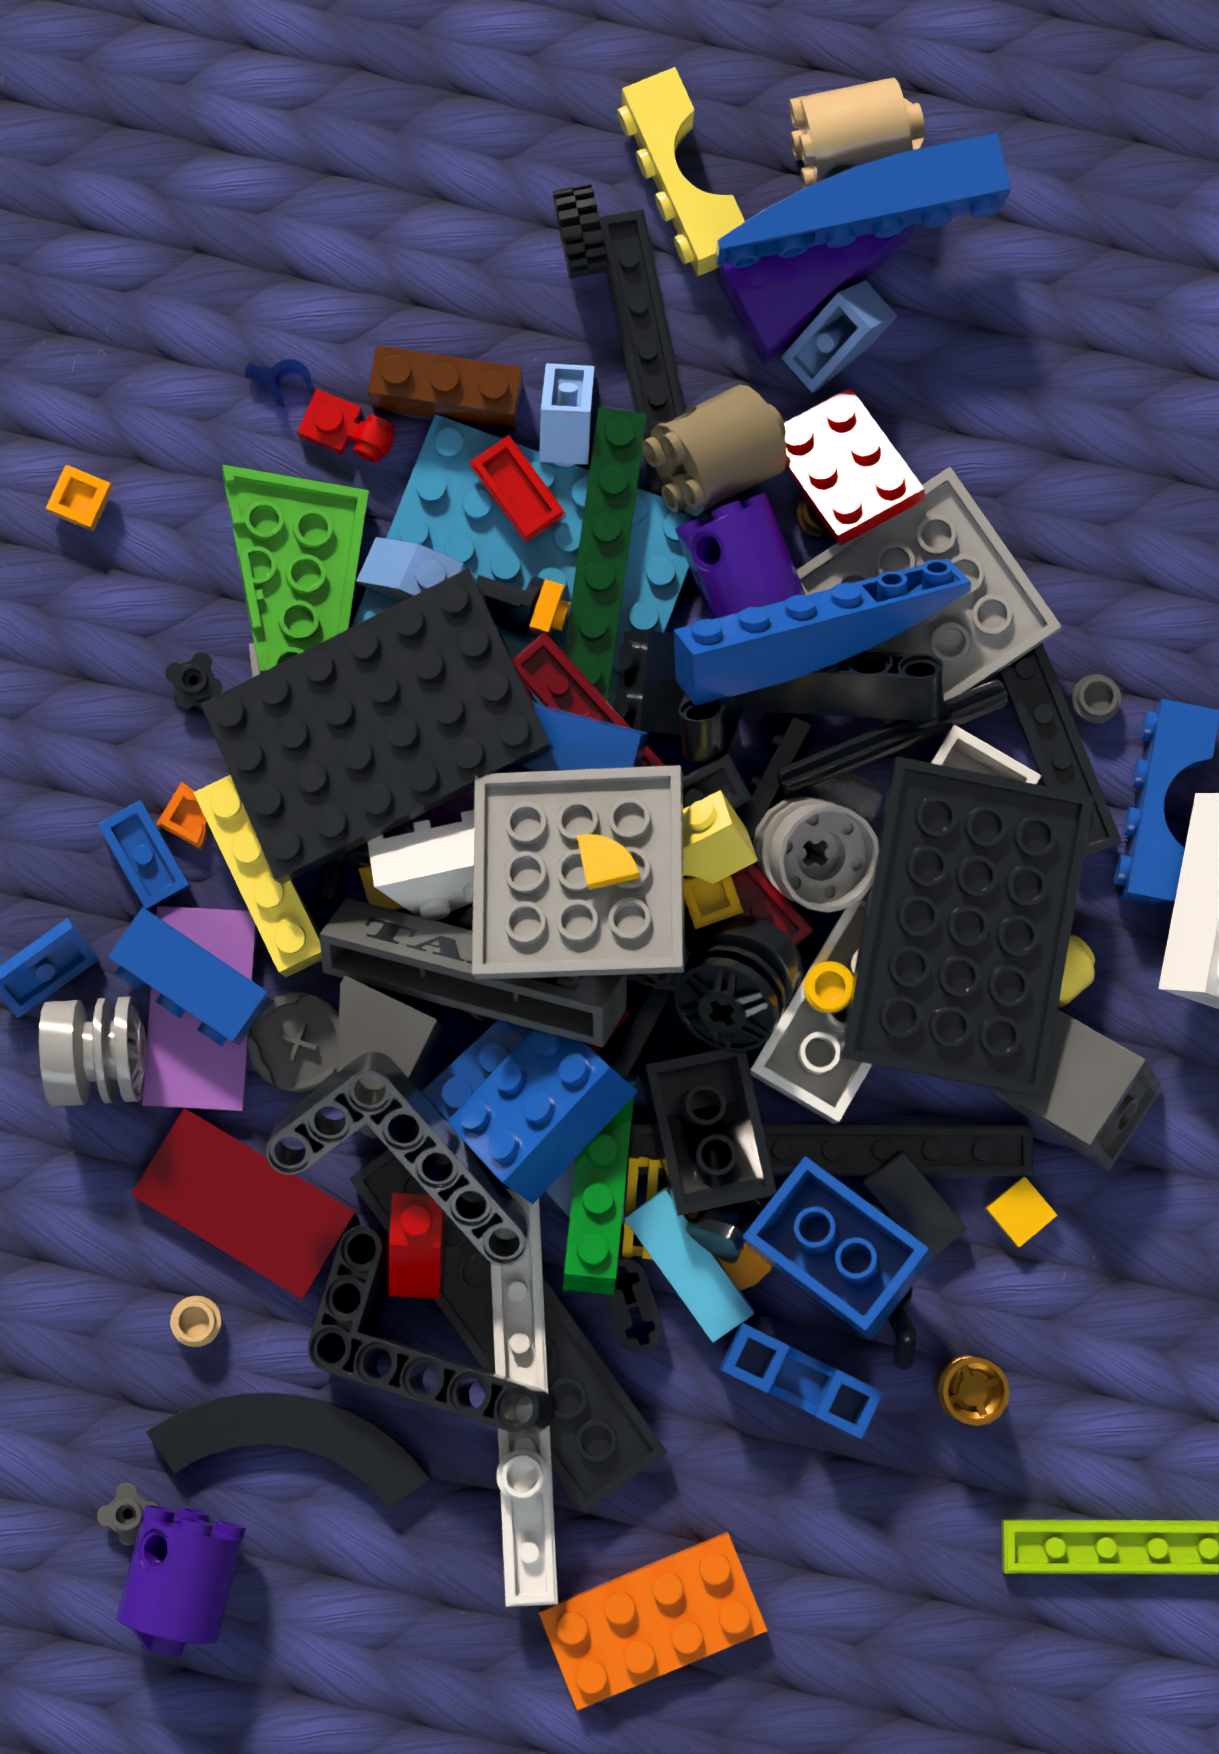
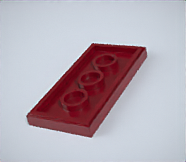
M186 1108L182 1110L130 1194L301 1299L306 1297L357 1213L297 1175L278 1173L270 1166L264 1155Z

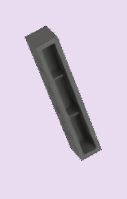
M346 898L319 934L323 973L341 978L347 976L363 984L595 1046L604 1047L626 1011V974L476 980L472 975V930Z

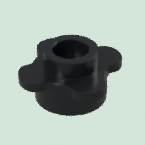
M199 652L193 656L192 660L182 664L173 662L167 667L165 676L168 681L174 684L177 692L175 701L180 707L189 709L195 703L204 702L221 694L222 684L218 679H215L212 673L211 666L213 662L208 654ZM193 676L198 677V683L195 685L189 683L190 678Z

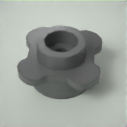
M126 1482L117 1487L116 1496L109 1505L99 1508L97 1520L101 1526H109L119 1534V1541L122 1544L133 1545L136 1543L145 1505H158L153 1501H148L144 1495L138 1493L136 1485ZM125 1509H130L133 1512V1516L130 1519L124 1517Z

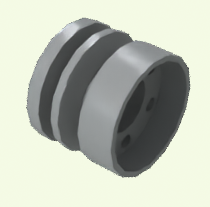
M804 795L784 799L768 810L755 830L752 845L758 860L754 865L783 897L795 901L808 909L828 913L849 908L867 894L872 885L879 852L878 838L867 820L851 809L835 805L820 798ZM809 841L808 848L811 851V854L809 857L805 858L807 852L803 848V846L806 842Z
M118 997L115 1015L109 998L98 999L94 1009L93 1022H89L87 1012L81 1000L44 1002L39 1023V1056L43 1088L50 1107L87 1104L91 1094L92 1082L94 1081L97 1083L99 1094L104 1103H114L116 1101L118 1086L124 1102L141 1100L144 1074L147 1069V1041L135 997Z

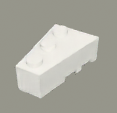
M474 810L461 812L462 822L431 828L429 820L413 823L415 832L385 839L384 834L368 841L374 887L414 915L434 921L447 917L453 910L473 903Z

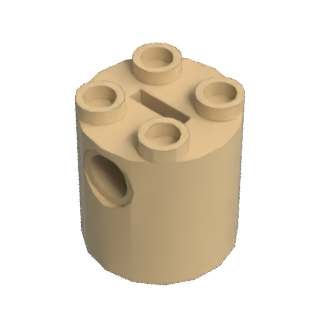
M895 77L789 99L793 127L799 128V130L790 133L794 158L796 161L803 160L804 165H806L805 168H801L803 189L853 167L901 152L920 149L926 140L925 123L919 103L912 104L903 97Z

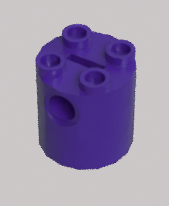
M766 493L741 503L739 500L713 510V516L702 520V518L675 528L710 619L736 614L749 607H763L786 601L789 597L795 595H806Z
M145 1505L116 1620L131 1628L142 1643V1648L162 1655L182 1656L184 1646L187 1643L215 1644L218 1641L246 1527L222 1520H217L216 1525L207 1522L208 1513L195 1509L180 1507L176 1517L174 1516L175 1511L156 1505Z

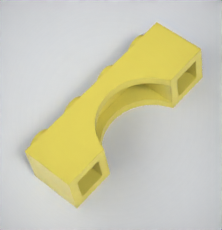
M676 67L622 88V106L617 109V116L627 137L634 135L640 148L639 151H636V158L645 179L653 177L659 193L655 194V201L665 222L672 220L678 236L674 237V243L681 261L684 265L691 262L698 277L721 267V265L717 266L715 259L717 240L744 223L745 220L733 195H716L704 192L693 186L678 168L675 152L681 140L693 129L694 107Z
M231 775L193 792L278 972L287 978L322 961L320 932L312 915L301 898L293 880L284 884L275 881Z
M721 790L683 809L684 875L698 877L711 884L758 861L747 828Z

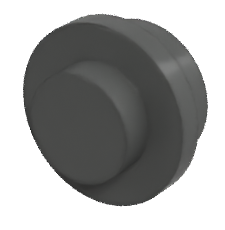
M1100 674L1088 675L1082 678L1073 688L1071 694L1072 708L1076 715L1085 722L1092 724L1104 723L1110 720L1120 708V690L1117 684L1107 676Z

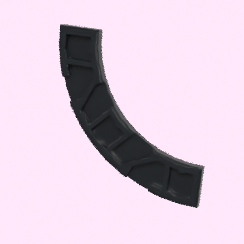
M257 1392L221 1397L194 1405L168 1417L146 1431L174 1474L197 1460L230 1448L248 1445L288 1446L315 1453L346 1468L361 1479L379 1497L387 1509H390L431 1478L416 1458L402 1444L374 1423L339 1405L300 1394Z

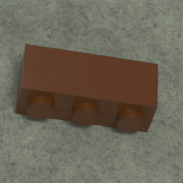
M376 345L368 394L373 410L432 419L436 414L458 423L516 431L523 391L522 367Z

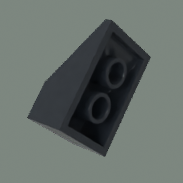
M719 1049L646 1064L638 1070L649 1123L676 1216L770 1197L777 1193L746 1051L732 1052Z

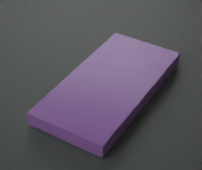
M157 906L156 916L254 982L258 928L250 911ZM151 987L147 1033V1069L144 1074L142 1105L245 1112L249 1057L247 1045L250 1031L239 1046L227 1039L221 1047L197 1030L202 1021L188 1011H185L180 1019L155 1001L161 993Z

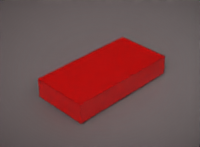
M510 435L469 462L470 469L525 545L566 518L563 508Z

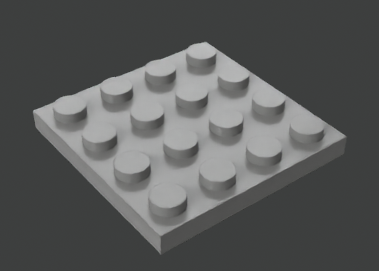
M948 467L922 485L926 500L842 546H839L838 543L834 544L796 570L805 594L809 595L832 589L841 583H855L878 577L884 572H897L921 566L930 560H944L948 558L970 580L971 591L924 621L866 650L927 654L939 658L943 662L944 701L976 688L1062 630L1061 624L951 467ZM882 719V721L886 725L896 721V719Z
M681 765L494 773L481 778L475 775L472 975L476 980L685 972L683 772ZM584 834L601 835L618 842L634 859L641 878L589 890L577 836Z

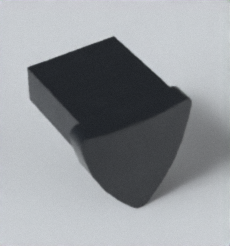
M478 575L476 580L497 626L526 637L545 579L533 576L526 590H522Z
M755 1200L700 1211L696 1218L690 1219L685 1230L698 1244L716 1257L728 1263H736L744 1249L745 1241L742 1236L763 1211L764 1207Z

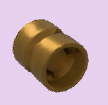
M970 1355L954 1357L943 1364L936 1375L934 1390L937 1402L945 1413L964 1424L974 1426L990 1424L1002 1415L1008 1405L1010 1395L1008 1380L1002 1370L989 1360Z

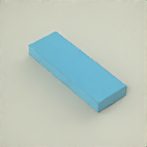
M667 1187L625 1215L624 1219L712 1342H715L754 1315V1309L717 1257L698 1244L686 1232L685 1228L690 1220L686 1214L676 1216Z

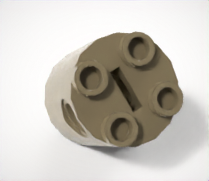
M737 385L694 406L672 421L656 425L651 430V436L643 440L641 445L645 459L652 467L656 468L664 485L661 488V493L667 507L674 513L683 509L688 514L695 516L702 514L723 500L736 497L779 475L785 470L787 462L784 440L786 428L780 413L774 406L767 404L759 393L746 385Z

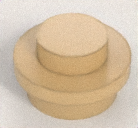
M187 1297L181 1300L172 1311L170 1319L171 1330L176 1339L184 1345L190 1347L207 1345L220 1332L222 1326L221 1312L218 1306L207 1297Z

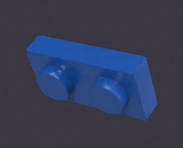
M141 799L97 824L141 903L148 911L155 909L157 906L162 905L192 887Z
M66 918L0 966V999L19 1018L100 959L78 929Z

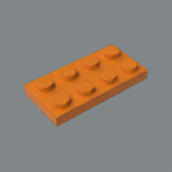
M728 1532L559 1601L558 1604H553L539 1610L540 1618L577 1711L768 1631Z

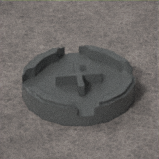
M293 992L275 997L268 1003L249 1033L247 1046L252 1065L265 1081L281 1090L303 1093L317 1089L337 1074L339 1014L330 1003L315 995Z

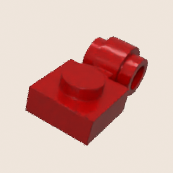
M316 389L297 430L299 438L344 456L349 442L352 441L355 443L352 451L357 456L372 463H379L382 457H387L396 439L393 435L395 426L387 420L375 415H368L366 421H361L358 424L363 414L360 406L319 389Z

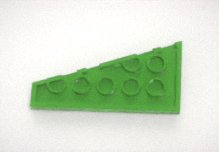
M222 464V477L253 643H255L259 674L348 629L369 490Z

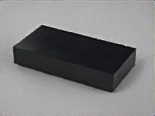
M903 1149L863 1180L865 1186L894 1221L929 1247L932 1258L968 1230L962 1220Z

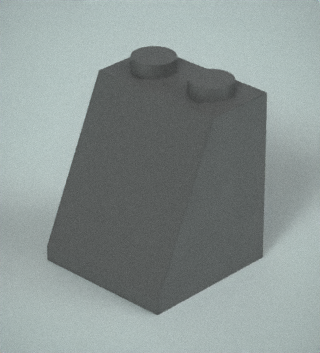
M344 976L340 984L337 1073L367 1052H380L391 1058L415 1085L443 1027L438 1020L354 979ZM364 1076L359 1079L362 1085L368 1089L376 1090L384 1087L383 1082L374 1076ZM400 1115L393 1118L395 1122H397ZM367 1124L357 1130L373 1139L376 1137V1134Z
M1057 1009L1042 1097L995 1088L991 1089L999 1099L1100 1167L1110 1171L1163 1088L1146 1059Z

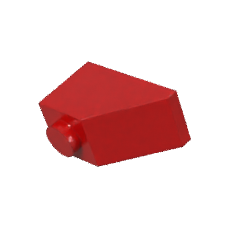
M392 1193L389 1232V1296L440 1299L446 1213L430 1195Z

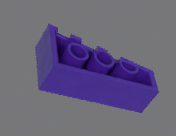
M915 225L904 227V230L899 234L886 238H877L875 233L856 237L854 242L843 247L829 248L827 244L807 247L806 252L790 258H781L778 254L759 257L756 263L746 267L733 268L730 266V263L721 265L719 285L763 366L773 359L777 352L790 340H795L803 333L838 292L854 286L862 278L865 279L911 239Z

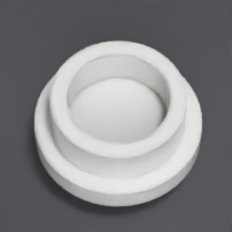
M516 1449L509 1452L500 1461L496 1476L498 1486L506 1497L517 1502H528L542 1494L546 1488L549 1474L546 1462L538 1453L529 1449Z

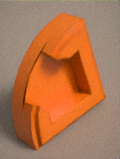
M181 782L158 820L157 825L197 849L202 850L208 834V823L193 793L194 791Z

